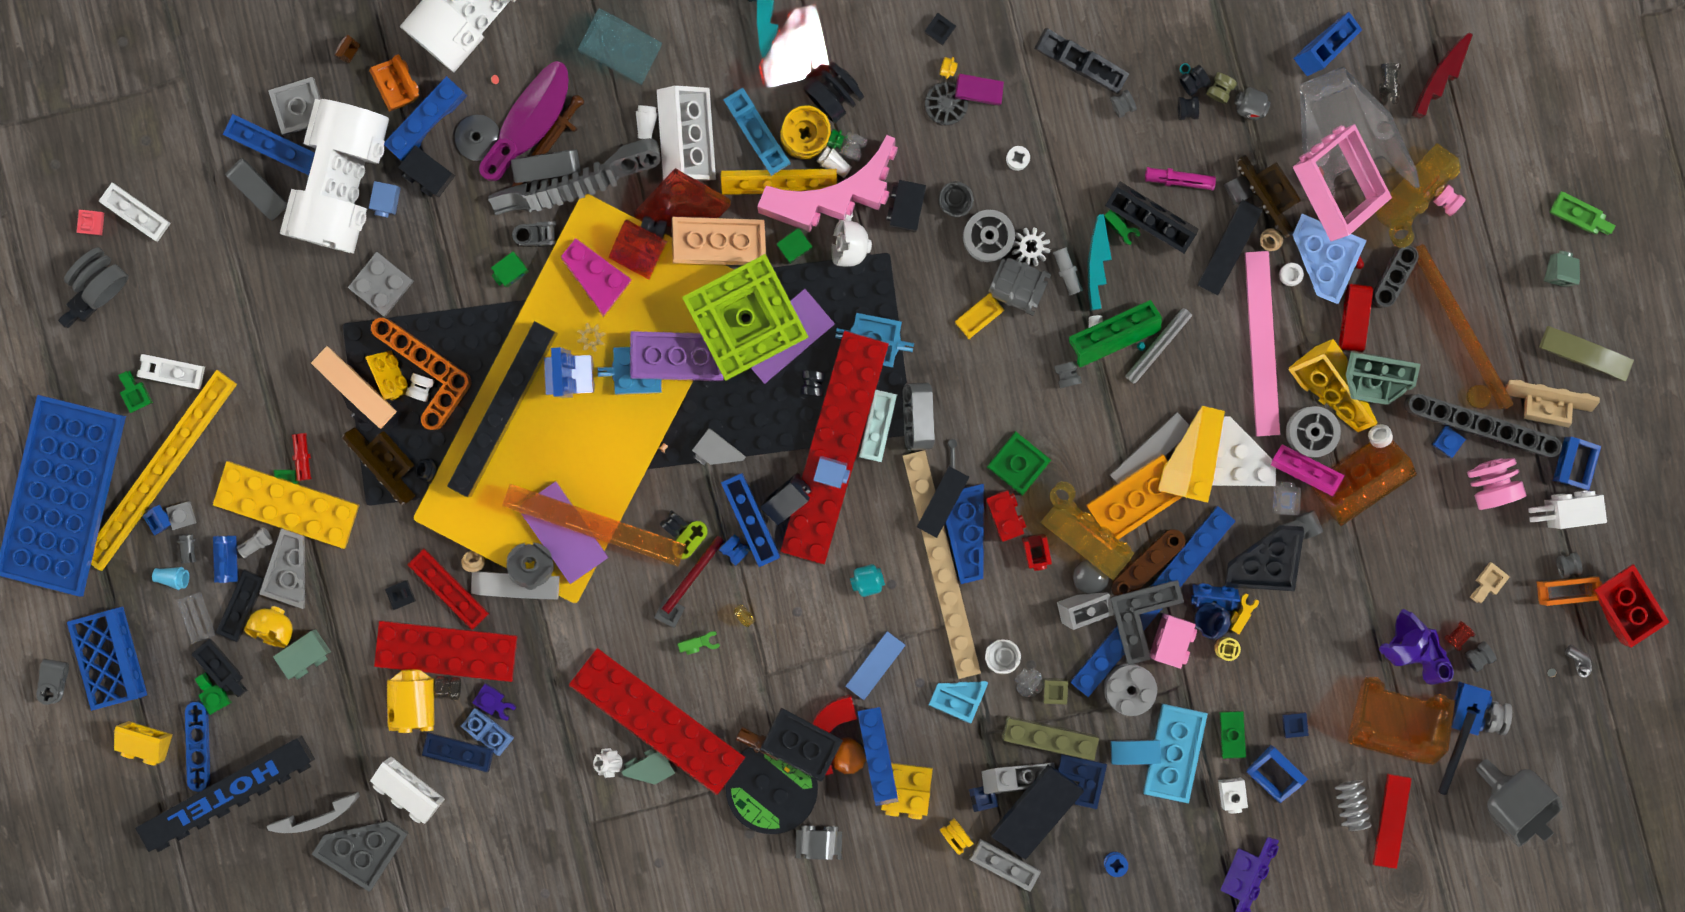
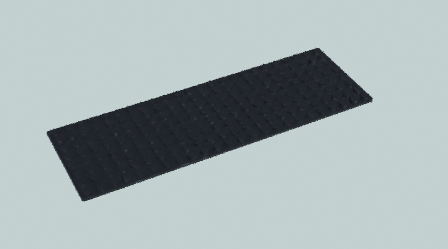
M890 254L866 255L864 260L855 266H837V264L833 263V260L773 267L790 301L806 289L835 325L765 384L751 368L726 381L724 378L723 381L694 380L659 446L661 447L663 443L668 446L665 453L658 449L648 469L700 463L694 458L696 453L692 450L708 429L713 430L746 457L810 448L842 338H835L836 333L843 335V333L836 332L837 328L851 331L855 323L856 313L899 321ZM526 300L386 318L462 369L471 378L470 388L445 424L438 430L426 429L421 423V416L443 383L376 338L371 331V325L374 320L351 322L343 325L347 364L381 396L382 394L365 358L366 356L392 350L393 355L398 360L400 371L407 381L408 388L412 383L410 380L412 373L435 380L433 387L428 392L430 395L428 402L407 395H401L394 400L386 399L397 412L381 429L372 421L370 423H365L364 421L359 423L355 420L357 430L369 443L379 433L385 431L415 465L401 478L415 494L412 500L423 499L432 480L429 482L421 481L416 476L415 468L420 460L431 459L435 463L437 473ZM744 314L742 321L749 322L750 315ZM383 322L379 325L378 331L381 335L388 332V324ZM404 335L400 336L397 340V345L400 348H404L408 343ZM419 349L416 353V358L420 362L424 361L427 353L424 349ZM899 350L895 355L893 367L882 366L876 390L897 395L887 438L904 436L903 387L907 383L903 350ZM439 362L435 366V371L438 375L443 374L446 366L443 362ZM803 370L825 373V379L821 385L823 396L800 394L801 386L804 383L802 378ZM458 375L454 379V384L457 388H461L465 384V379L462 375ZM415 384V386L426 389V387ZM445 394L441 398V404L444 407H448L452 399L449 394ZM435 413L428 416V423L431 426H435L438 423V416ZM864 428V431H863V435H862L861 441H863L865 428ZM360 459L366 504L372 506L398 502Z

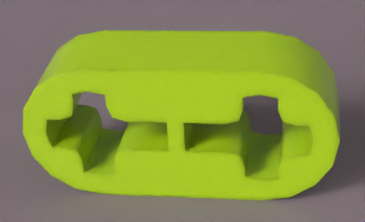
M694 521L688 525L672 546V552L675 557L686 559L692 555L708 534V528L705 523ZM701 525L703 527L701 530L703 536L697 535L693 540L689 538L694 532L691 528ZM687 540L691 543L687 547L688 554H678L679 548L677 545H683Z

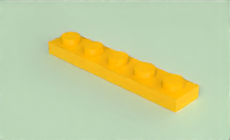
M837 169L780 170L772 176L768 170L721 171L722 195L763 194L766 186L802 192L819 190L837 184Z

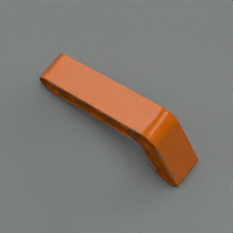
M386 318L375 319L372 322L371 331L376 338L443 383L421 416V423L426 429H440L470 388V376L393 321ZM386 322L389 327L388 332L381 335L378 327L381 323ZM402 335L406 336L408 340L404 348H400L397 345V340ZM419 349H424L427 357L424 361L420 362L416 358V353ZM439 362H443L446 366L445 372L441 375H438L435 371V366ZM458 375H462L465 379V384L461 388H457L454 384V379ZM445 394H449L452 399L448 407H444L441 404V398ZM432 413L438 416V423L435 426H431L428 423V416Z

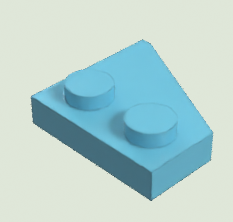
M988 682L938 683L928 705L971 724Z

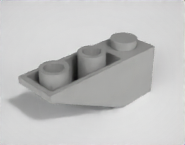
M1046 763L1002 767L981 771L984 794L1027 790L1048 764L1054 769L1055 764Z

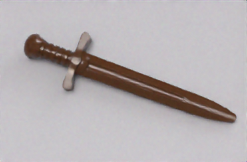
M572 96L569 107L566 108L563 115L558 116L531 156L548 153L566 127H569L573 132L577 131V128L569 122V119H571L576 109L584 105V100L581 96ZM513 182L512 187L525 184V182Z

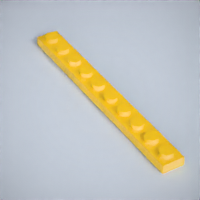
M215 371L98 533L91 565L97 570L103 571L236 387L237 383L221 371Z

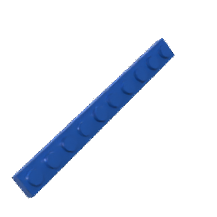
M1216 506L1185 543L1183 549L1174 556L1149 587L1178 580L1181 587L1236 520L1219 506ZM1162 609L1139 614L1143 631ZM1117 626L1070 681L1087 697L1091 695L1125 654Z

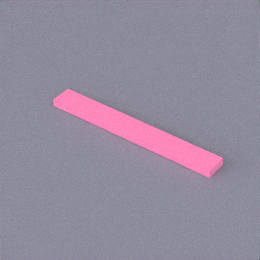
M1269 251L1246 252L1244 255L1256 436L1280 435Z

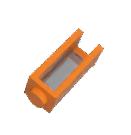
M1596 576L1538 581V601L1540 605L1546 606L1597 601L1598 598L1594 589L1603 583Z

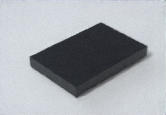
M781 708L760 750L822 782L843 740Z

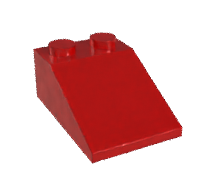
M1634 564L1594 589L1611 629L1619 642L1625 646L1632 648L1670 623Z

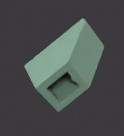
M651 748L644 752L645 757L637 760L635 757L624 763L625 768L621 771L623 776L655 785L675 774L677 770L670 760L654 748Z

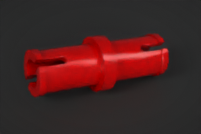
M307 433L291 435L294 448L292 460L295 461L296 480H311L309 464L311 454H308Z

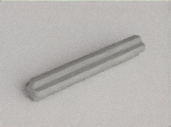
M1183 308L1178 312L1126 374V378L1134 384L1140 379L1192 317V314L1187 309Z

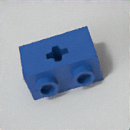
M1459 681L1446 726L1461 730L1467 714V707H1474V711L1477 714L1470 733L1479 735V731H1482L1485 726V711L1490 708L1492 703L1491 691Z

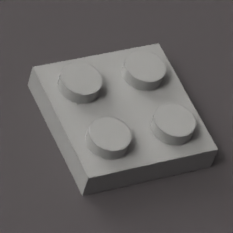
M313 77L268 90L282 135L285 136L308 128L315 99H321Z
M376 252L348 288L382 316L386 317L414 281L380 253Z

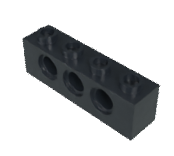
M1121 181L1105 205L1185 254L1199 230Z

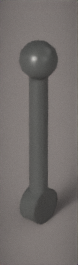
M951 439L948 442L950 447L951 467L955 469V447L957 446V441Z

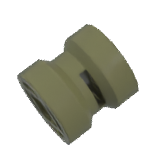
M1217 72L1214 77V84L1209 87L1206 94L1210 98L1226 104L1230 98L1229 93L1231 90H1234L1237 82L1233 78Z

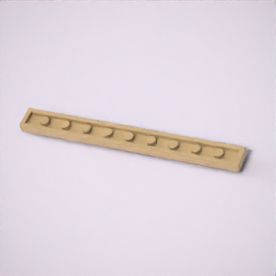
M925 450L903 455L919 521L935 493ZM943 526L937 538L921 530L958 679L981 674L945 528Z

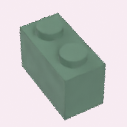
M315 629L273 656L288 680L294 677L298 680L309 673L307 668L313 664L318 667L327 661L326 655L331 653V651Z

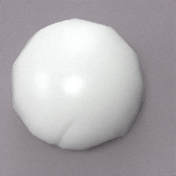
M1001 639L996 640L987 647L985 660L988 667L995 673L1008 674L1019 666L1021 653L1018 646L1012 641Z

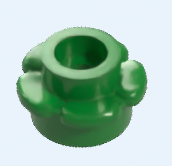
M832 129L826 146L840 149L845 137L841 135V129L839 131Z

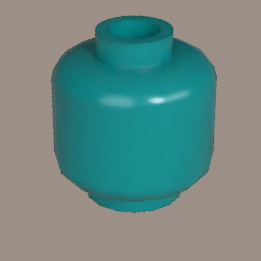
M874 564L856 568L854 570V577L850 578L853 591H858L862 597L880 593L882 586L885 585L881 568H877Z

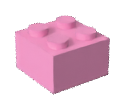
M1163 613L1152 644L1150 658L1181 669L1182 664L1186 665L1189 659L1190 652L1187 649L1189 643H1193L1195 640L1197 629L1194 628L1196 624Z

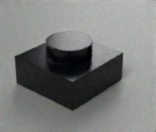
M937 13L924 33L943 46L955 30L956 25Z

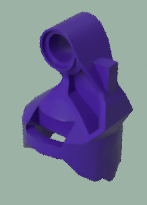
M1402 609L1396 619L1394 638L1389 644H1382L1378 650L1394 666L1421 663L1423 665V679L1429 685L1451 681L1454 675L1453 667L1446 656L1447 652L1439 644L1437 631L1428 628L1412 612Z

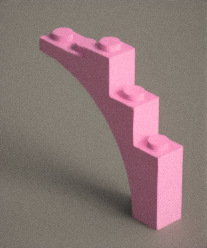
M886 135L879 150L868 164L853 176L836 185L802 192L766 186L757 206L758 213L810 232L812 226H817L821 216L820 213L845 221L846 216H851L855 207L853 201L879 210L881 204H886L890 193L887 191V183L884 181L889 172L887 164L890 159L894 160L898 147L895 146V138Z

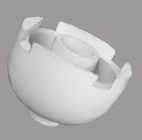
M840 220L837 223L833 236H837L836 245L832 243L831 248L833 263L843 267L860 264L866 254L870 253L872 242L868 239L866 230L859 223Z

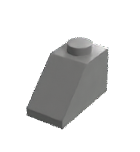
M711 429L707 430L692 450L696 453L694 458L703 465L706 463L713 465L744 461L746 458L745 455Z
M1108 592L1079 594L1057 602L1062 624L1072 630L1114 615Z

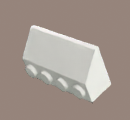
M671 86L658 89L657 102L663 182L682 183L716 180L710 89L688 86Z

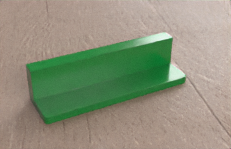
M1149 300L1070 336L1069 342L1078 356L1077 364L1079 368L1160 332L1162 316L1153 302Z

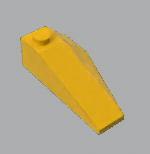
M1332 339L1315 346L1291 365L1288 370L1304 390L1313 392L1319 397V402L1323 405L1328 404L1336 411V415L1355 431L1360 432L1375 426L1378 422L1368 401L1351 399L1346 378L1349 361L1335 340Z
M1201 406L1189 425L1186 434L1176 446L1173 455L1163 467L1158 487L1159 491L1208 503L1214 480L1225 411Z

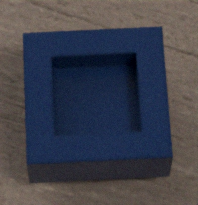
M1306 712L1282 714L1285 738L1309 736Z
M983 786L969 789L974 812L998 807L995 793L984 794Z

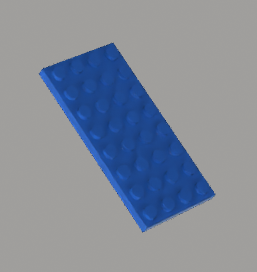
M37 395L0 549V576L79 597L84 595L126 416Z

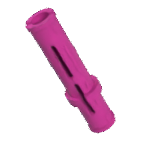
M1147 167L1145 172V182L1163 183L1168 187L1178 185L1213 191L1216 183L1215 176L1173 171L1172 168L1163 170Z

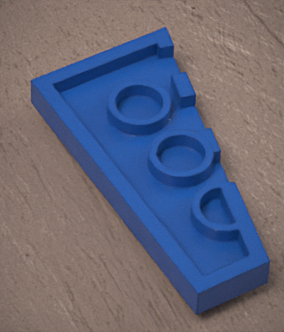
M984 484L964 488L946 520L960 584L983 579Z

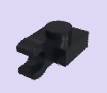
M84 290L78 292L66 304L71 310L62 315L58 320L64 327L69 328L78 318L85 322L97 310L92 309L82 299Z

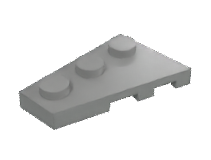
M281 529L259 593L260 595L305 609L304 535Z

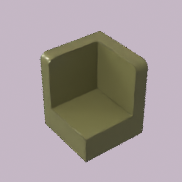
M1043 678V703L1067 705L1068 681L1062 678Z

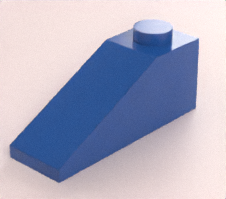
M1347 12L1307 44L1293 59L1305 75L1309 76L1324 69L1362 29L1350 12Z

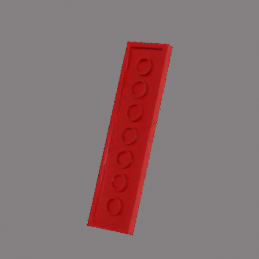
M598 648L569 683L571 688L716 795L720 793L745 759L742 754Z

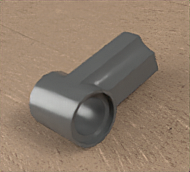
M1315 510L1296 517V520L1283 524L1285 526H1302L1304 528V539L1324 532Z

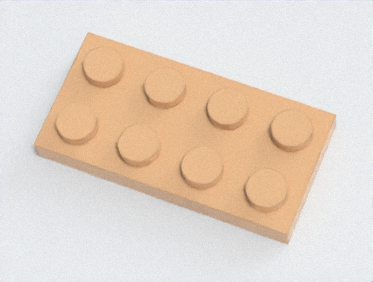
M672 217L673 263L745 265L766 254L764 220Z

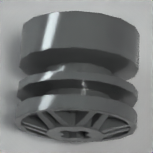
M97 247L84 254L74 263L66 273L64 282L72 286L74 292L84 290L82 299L92 309H98L109 302L123 288L129 275L116 264L109 267L111 258L107 255L104 256V251Z

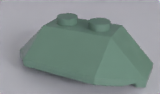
M1351 351L1346 372L1351 399L1388 405L1402 396L1407 390L1416 387L1421 364Z

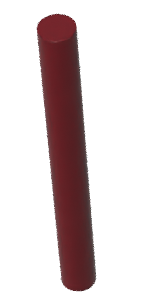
M717 536L662 607L664 612L669 614L724 543L722 538Z

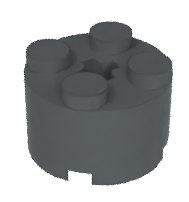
M801 825L800 830H796L795 858L801 859V854H805L806 859L833 860V855H836L837 860H842V831H839L837 826H823V830H815V826Z

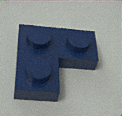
M1061 754L1058 771L1070 780L1078 781V785L1084 790L1083 794L1074 804L1097 809L1107 764Z

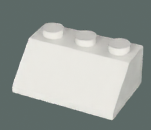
M393 757L385 760L370 780L377 792L382 795L386 793L392 798L391 802L400 809L405 808L410 812L409 816L417 823L422 822L425 824L445 800Z

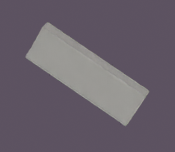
M982 839L978 840L969 857V860L1031 892L1041 873V870Z

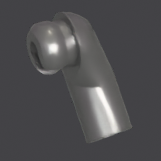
M1569 645L1565 655L1575 660L1579 676L1583 678L1588 677L1592 671L1589 655Z

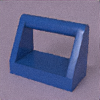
M1564 437L1552 481L1589 491L1601 446L1574 437ZM1578 445L1591 449L1582 483L1569 479Z
M1272 745L1246 770L1278 803L1283 802L1308 780ZM1270 758L1294 779L1282 793L1257 770Z

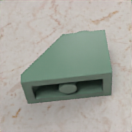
M1559 251V253L1550 255L1544 282L1562 287L1579 285V259L1573 258V254L1566 251Z

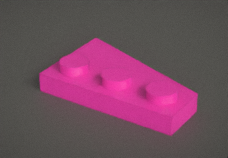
M576 238L561 256L563 262L582 285L586 294L597 306L603 317L632 280Z

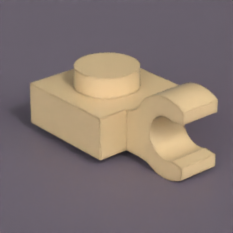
M1489 562L1475 580L1480 586L1472 593L1470 598L1476 603H1482L1489 592L1496 595L1510 576L1495 564Z

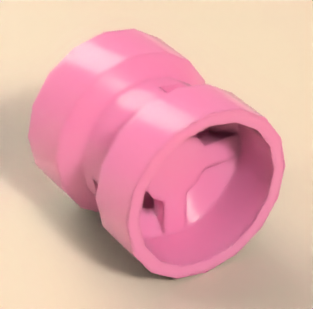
M1447 184L1436 195L1433 202L1437 206H1443L1445 213L1452 216L1466 199L1462 195L1454 193V188Z

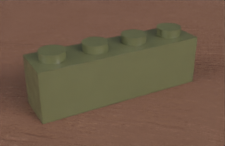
M1006 716L1002 735L1003 741L1093 761L1095 760L1099 737L1094 734L1012 716Z

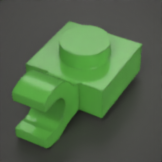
M711 631L706 635L679 642L680 653L686 651L687 655L699 652V647L707 646L710 649L718 648L720 643L711 644L709 638L717 635V632Z

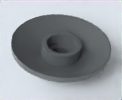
M471 115L463 119L456 129V147L466 158L482 161L493 145L499 140L500 130L497 124L489 117ZM474 133H480L481 138L478 141L473 140Z

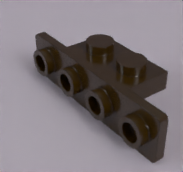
M1246 155L1237 159L1238 170L1244 177L1247 176L1251 183L1250 188L1256 196L1259 195L1263 201L1262 207L1275 220L1276 223L1274 225L1281 235L1284 234L1286 238L1294 233V230L1283 212L1302 200L1277 162L1257 173Z
M355 427L341 436L347 446L357 454L362 463L377 477V480L392 494V497L402 506L415 497V494L401 480L415 465L385 431L379 433L370 443Z

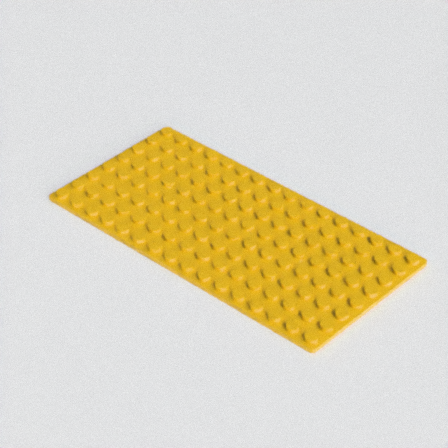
M586 194L585 198L579 199L414 515V520L507 568V557L510 551L517 545L523 543L525 545H533V543L543 545L518 510V507L556 481L605 551L694 380H662V393L615 395V385L612 376L598 377V367H612L614 361L613 348L630 347L631 331L700 333L682 297L734 269L719 264L673 263L672 237L665 234L662 244L655 243L650 238L646 240L639 238V231L642 221L590 194ZM575 238L632 279L604 317L561 259V256ZM534 321L558 333L551 348L561 347L571 351V354L575 356L592 355L594 364L592 371L595 384L594 393L573 394V398L553 397V395H546L543 361L472 497H466L447 487ZM551 348L549 349L546 357H551ZM553 560L554 570L551 576H560L559 596L572 603H577L596 567L570 584ZM526 562V569L534 568L535 562Z

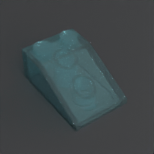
M598 8L578 51L580 54L642 85L663 43L618 17Z

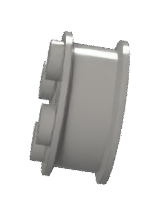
M983 210L976 213L969 219L963 232V242L966 250L972 257L983 262H994L1003 258L1011 250L1015 240V230L1012 222L1005 214L996 210ZM985 233H992L993 239H987Z
M1317 406L1305 407L1296 411L1290 417L1286 426V438L1290 447L1307 457H1322L1329 454L1337 446L1341 435L1340 424L1335 415L1329 410ZM1312 428L1316 430L1315 436L1311 434Z
M1122 664L1112 669L1107 675L1104 682V695L1108 704L1119 713L1127 716H1137L1148 711L1154 704L1157 697V684L1152 674L1145 668L1136 664ZM1129 686H1133L1131 693L1127 692Z

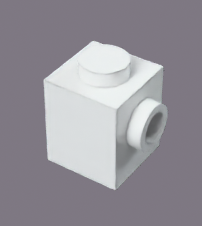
M1239 777L1218 780L1221 807L1225 811L1228 810V813L1233 814L1242 812L1243 808H1248L1244 779Z

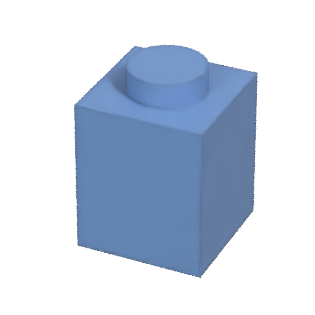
M374 181L369 209L375 211L374 215L388 218L389 214L396 215L401 188L396 185Z
M820 456L813 481L841 488L842 483L847 484L850 470L846 469L847 463Z

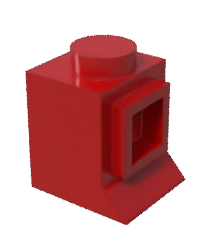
M1043 533L1022 538L1029 569L1033 568L1034 571L1047 569V565L1052 564L1046 535ZM1041 546L1043 556L1032 558L1030 548Z

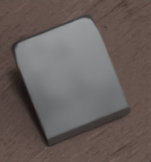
M1242 175L1224 184L1234 205L1240 203L1242 199L1245 200L1255 195L1250 188V183L1246 176Z

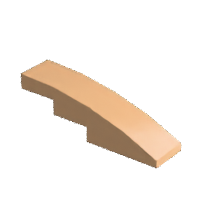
M328 346L311 362L316 369L380 429L397 412L368 382L363 380Z

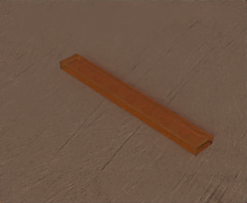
M1420 244L1414 247L1418 251L1419 257L1417 262L1499 408L1507 409L1513 406V401L1425 245Z
M509 484L502 507L676 567H679L686 544Z

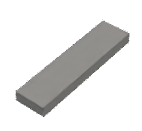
M1176 412L1117 467L1110 476L1118 484L1161 454L1165 456L1182 440L1189 424Z

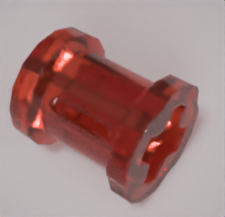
M1462 621L1458 623L1459 626L1450 635L1444 637L1458 651L1462 650L1461 646L1470 637L1476 635Z

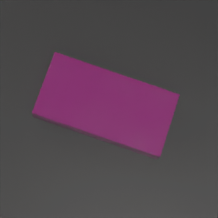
M959 74L955 98L1000 106L1002 104L1004 82Z

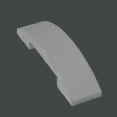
M472 572L471 594L557 600L559 599L560 576H551L544 584L537 586L533 590H528L515 584L510 579L508 573Z
M359 792L332 802L335 809L333 811L297 824L294 815L269 824L267 829L268 831L278 833H297L323 826L349 809L359 798Z

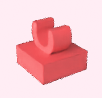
M79 210L76 233L102 236L104 213Z

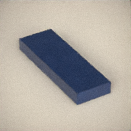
M429 732L426 735L422 756L489 772L494 749Z

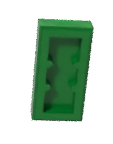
M1244 711L1219 712L1222 758H1245Z

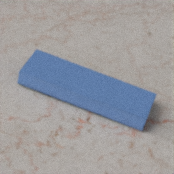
M887 631L847 683L846 687L865 700L905 647V644Z

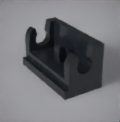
M798 472L771 493L760 507L777 525L782 523L810 499L807 494L812 492V490Z

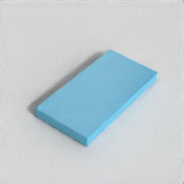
M1161 704L1154 740H1160L1161 764H1149L1143 794L1189 804L1208 713Z

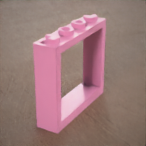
M1355 124L1346 128L1341 125L1333 129L1332 134L1322 138L1321 143L1314 145L1310 148V152L1300 156V161L1293 166L1330 241L1350 235L1392 198ZM1337 144H1339L1366 197V200L1345 218L1316 164V161Z

